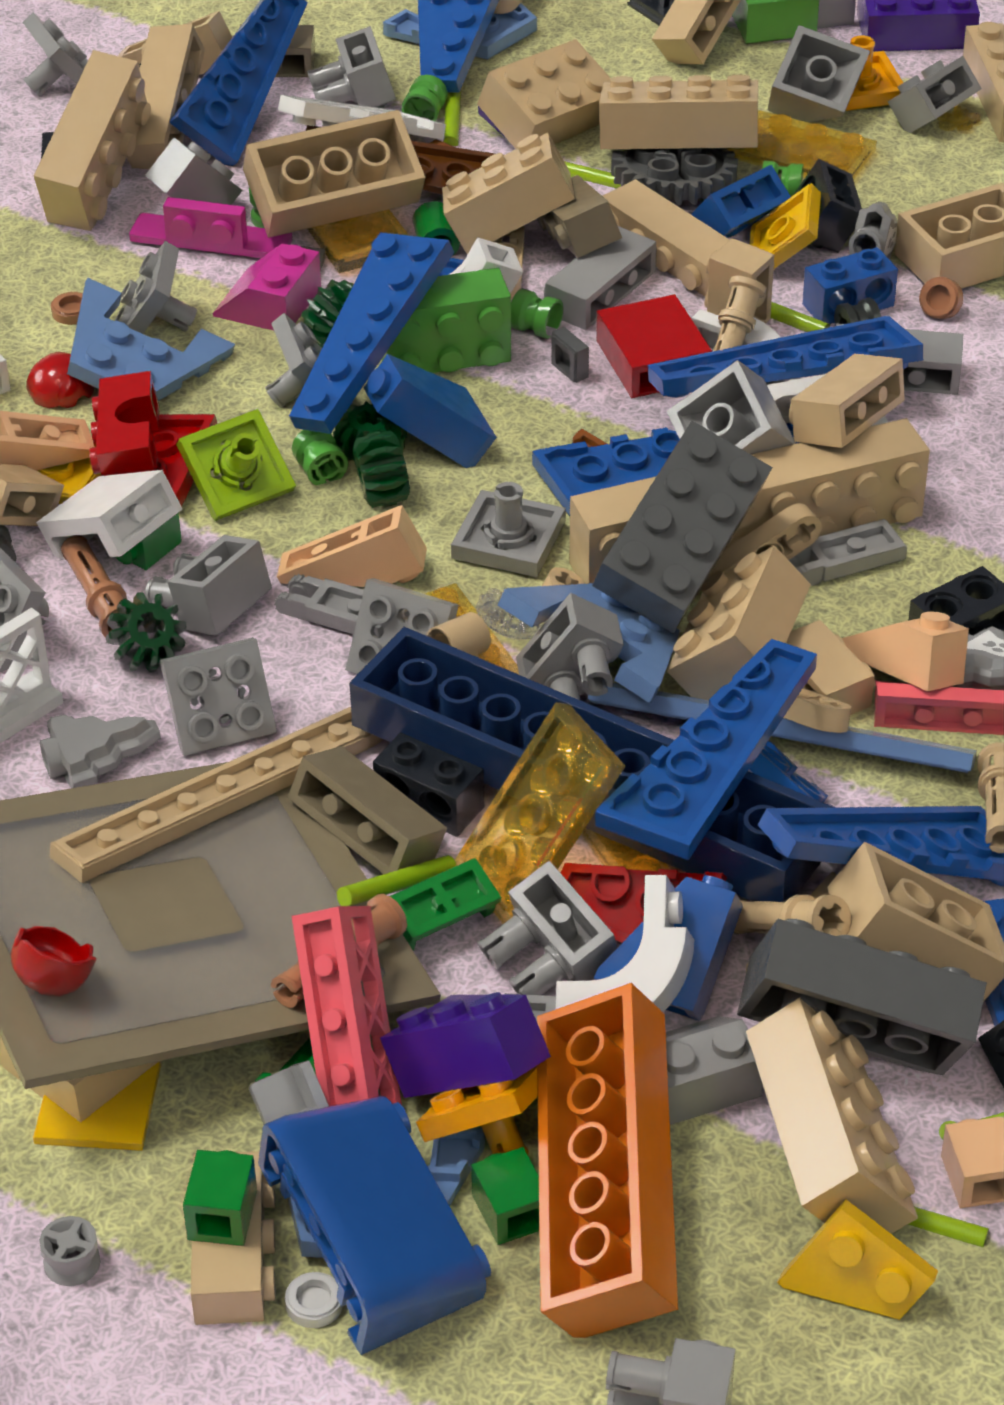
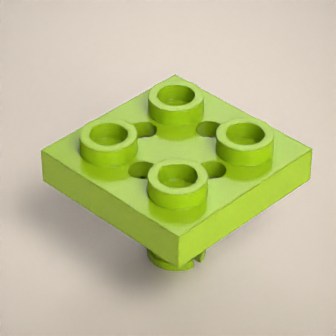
M259 409L179 438L177 442V447L211 517L215 521L292 492L296 487ZM214 470L213 473L215 476H218L219 473H221L222 477L220 479H214L211 476L210 471ZM244 482L243 487L247 488L250 486L251 489L244 491L240 488L239 484Z

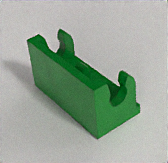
M476 858L390 896L398 902L405 913L407 928L403 936L413 951L416 941L476 913L480 912L484 918L493 914L496 904L500 903L502 898Z

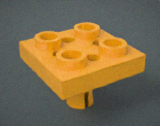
M855 36L850 41L852 45L869 50L870 54L846 111L889 105L888 101L900 94L898 86L904 83L884 51L873 52L875 41L869 36Z
M537 1066L515 1080L445 1091L430 1100L432 1107L416 1121L423 1141L428 1142L481 1126L492 1154L506 1153L524 1147L528 1155V1148L524 1145L513 1116L522 1114L538 1097Z

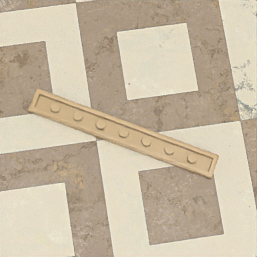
M348 707L51 842L50 858L78 881L84 883L291 786L303 756L340 746L355 756L374 747L384 739L352 726L351 707Z

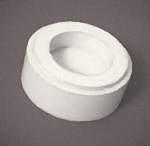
M309 1272L295 1278L285 1292L286 1311L291 1320L306 1328H320L334 1322L343 1309L336 1298L338 1284L335 1278L321 1272Z

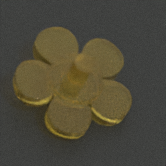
M959 105L953 107L952 114L944 113L937 118L940 121L939 128L944 131H953L956 127L958 131L969 130L973 128V125L981 121L979 113H969L967 109H961Z

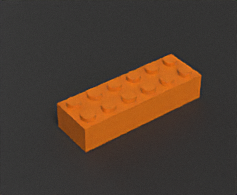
M631 982L537 1016L538 1026L551 1057L537 1065L540 1312L574 1338H587L678 1310L665 1014Z

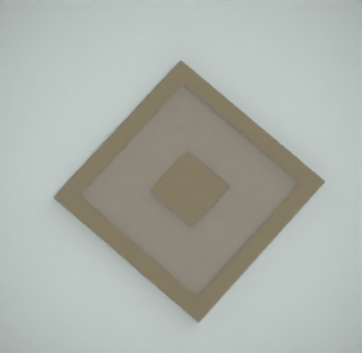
M227 762L0 800V1036L24 1088L29 1089L309 1030L304 999L293 1008L283 1006L275 998L273 992L284 984L278 988H271V982L276 976L287 971L298 962L291 916L341 906L337 900L338 889L367 879L345 843L287 798L291 786L81 883L50 858L51 842ZM368 901L353 906H367ZM33 926L55 927L73 937L80 946L87 943L91 944L94 948L93 956L97 958V961L84 985L74 993L61 997L42 995L25 986L20 981L11 964V950L20 928L28 929ZM403 934L396 939H386L378 945L377 951L387 1014L440 1002V992ZM361 981L363 995L365 996L363 982Z

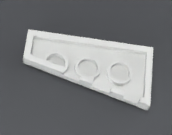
M280 95L278 111L293 115L292 122L315 126L316 120H322V126H329L395 111ZM400 111L408 134L444 139L446 124Z

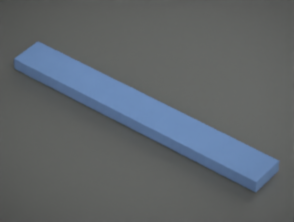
M613 683L611 688L606 686L608 688L606 694L600 696L588 695V699L593 703L688 720L690 717L697 719L709 707V700L657 691L654 700L649 703L619 683ZM786 718L781 720L771 735L965 773L974 768L977 750L849 726L848 731L844 733L826 732L804 726Z

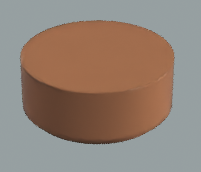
M945 277L932 278L924 284L920 291V306L932 318H951L962 307V289L952 279Z
M66 292L54 298L51 302V312L54 320L62 324H77L83 293Z

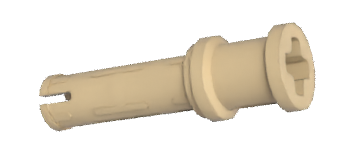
M733 276L730 278L728 285L731 291L725 309L721 310L718 315L721 328L713 351L743 345L746 334H749L755 328L756 320L753 317L759 298L765 296L766 286L757 280L744 276Z
M996 742L984 747L978 755L977 768L980 773L978 777V791L985 800L986 844L990 843L989 848L992 851L1004 853V743ZM992 756H994V765H991Z
M794 895L786 902H747L740 900L743 908L734 933L767 934L779 918L782 920H803L812 924L815 930L834 936L847 935L851 925V912L848 904L836 895H822L816 899L810 895Z

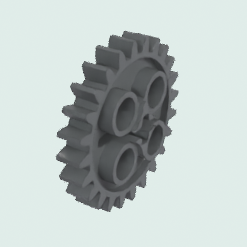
M727 148L617 149V151L612 152L611 176H614V184H621V186L636 179L667 200H674L677 205H681L683 200H689L691 203L697 204L698 198L705 200L710 194L737 182L738 158H734L735 152L727 151Z

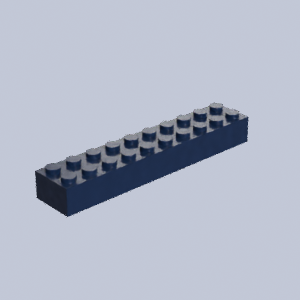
M405 626L349 683L352 726L389 742H392L401 732L483 768L484 784L686 873H723L727 877L726 881L733 885L732 891L752 902H786L789 898L799 893L821 864L819 861L790 859L781 855L774 849L771 839L762 831L758 823L766 808L834 807L747 771L689 860L595 826V811L632 774L638 776L650 764L651 755L662 745L668 747L674 740Z

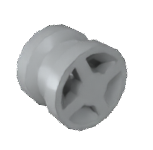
M67 1216L50 1222L44 1228L39 1242L41 1255L44 1258V1271L51 1281L63 1286L81 1285L97 1273L101 1261L99 1250L97 1249L96 1231L89 1221L81 1217ZM75 1251L80 1252V1254L75 1257L66 1258L67 1255L73 1254Z

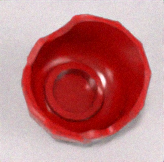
M60 351L50 353L32 367L26 381V389L35 404L49 409L58 406L71 408L76 405L80 397L90 398L92 396L94 386L67 374L70 353Z
M33 926L28 929L20 928L11 950V964L20 981L25 986L42 995L56 997L74 993L84 985L97 958L93 956L94 948L91 944L87 943L80 946L73 937L55 927Z

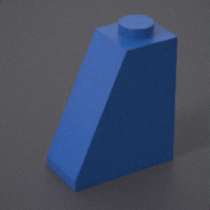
M389 354L386 355L378 368L370 374L367 383L363 387L377 413L465 468L476 466L497 438L466 387Z
M704 875L702 881L685 877L675 888V892L682 893L683 919L681 924H674V927H687L695 941L688 975L680 992L666 1009L667 1011L700 1021L705 1013L743 908L737 893L732 891L733 885L727 881L709 875ZM644 921L599 966L594 976L595 980L617 973L632 960L642 940Z

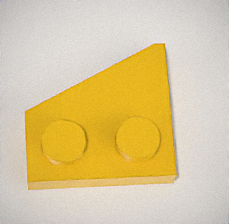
M845 1199L783 1270L777 1283L788 1290L900 1320L935 1282L938 1270Z

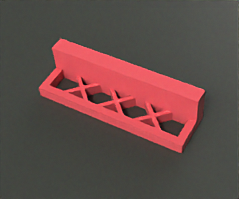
M876 681L874 727L1004 735V690L950 686L926 691L910 683Z
M337 906L291 916L315 1072L328 1105L334 1106L379 1097L378 1089L380 1090V1095L387 1097L392 1104L399 1102L402 1105L398 1081L380 1040L382 1036L390 1032L371 906ZM351 919H353L356 941L354 940V934H353V928H352V921H351ZM361 981L363 982L365 996L363 995ZM370 1035L372 1038L373 1050L371 1048Z

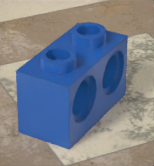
M769 165L710 194L691 215L726 238H729L750 228L791 196L773 166Z
M878 247L805 267L802 304L814 318L829 324L835 323L834 313L836 306L839 304L849 303L853 306L857 305L860 300L870 297L877 303L879 310L893 307L895 305L898 268Z

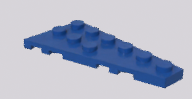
M418 0L421 75L428 74L439 78L446 85L448 92H460L499 0Z

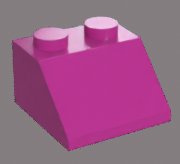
M281 243L246 269L212 313L213 317L273 331L271 323L283 313L296 323L301 317L302 312L309 306L307 299L314 298L317 295L318 286L321 287L319 251L302 248L298 245Z

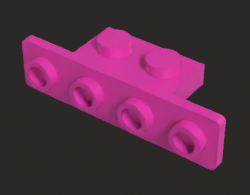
M167 197L163 205L164 215L140 213L129 232L130 241L162 245L164 241H167L178 248L254 258L264 257L281 243L291 245L293 240L292 232L268 238L265 228L247 226L244 206Z

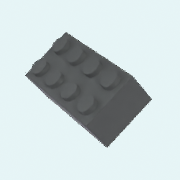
M691 421L605 557L592 586L674 634L759 495L773 467L696 422Z
M778 918L749 958L737 1015L761 1022L791 1002L801 998L817 1013L821 1010L825 1011L834 1021L838 1030L846 1037L849 1035L855 1036L864 1047L867 1055L918 1071L944 1075L976 1043L987 982L971 978L968 972L959 968H938L919 962L916 956L907 952H886L867 946L864 940L855 936H834L815 930L812 924L803 920H782Z

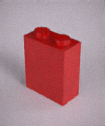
M676 294L597 310L596 341L631 399L660 393L649 382L648 365L712 352Z

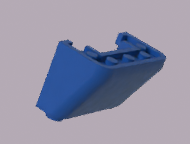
M385 1096L289 1114L268 1122L262 1128L258 1165L269 1186L272 1187L280 1183V1192L284 1199L292 1197L338 1284L336 1298L341 1307L347 1305L351 1317L357 1322V1325L348 1329L347 1334L360 1355L483 1299L487 1284L485 1278L491 1276L490 1264L484 1251L477 1244L471 1246L409 1134L411 1133V1124L405 1109L399 1102L392 1104Z

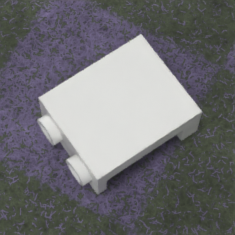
M163 470L98 476L36 523L53 555L57 558L64 559L61 553V546L69 537L81 535L88 541L96 534H98L110 557H120L180 512L182 507Z

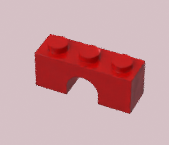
M151 371L100 378L99 395L92 397V407L96 422H91V434L95 447L89 449L93 473H101V476L158 470V453L152 432L159 431L160 406Z

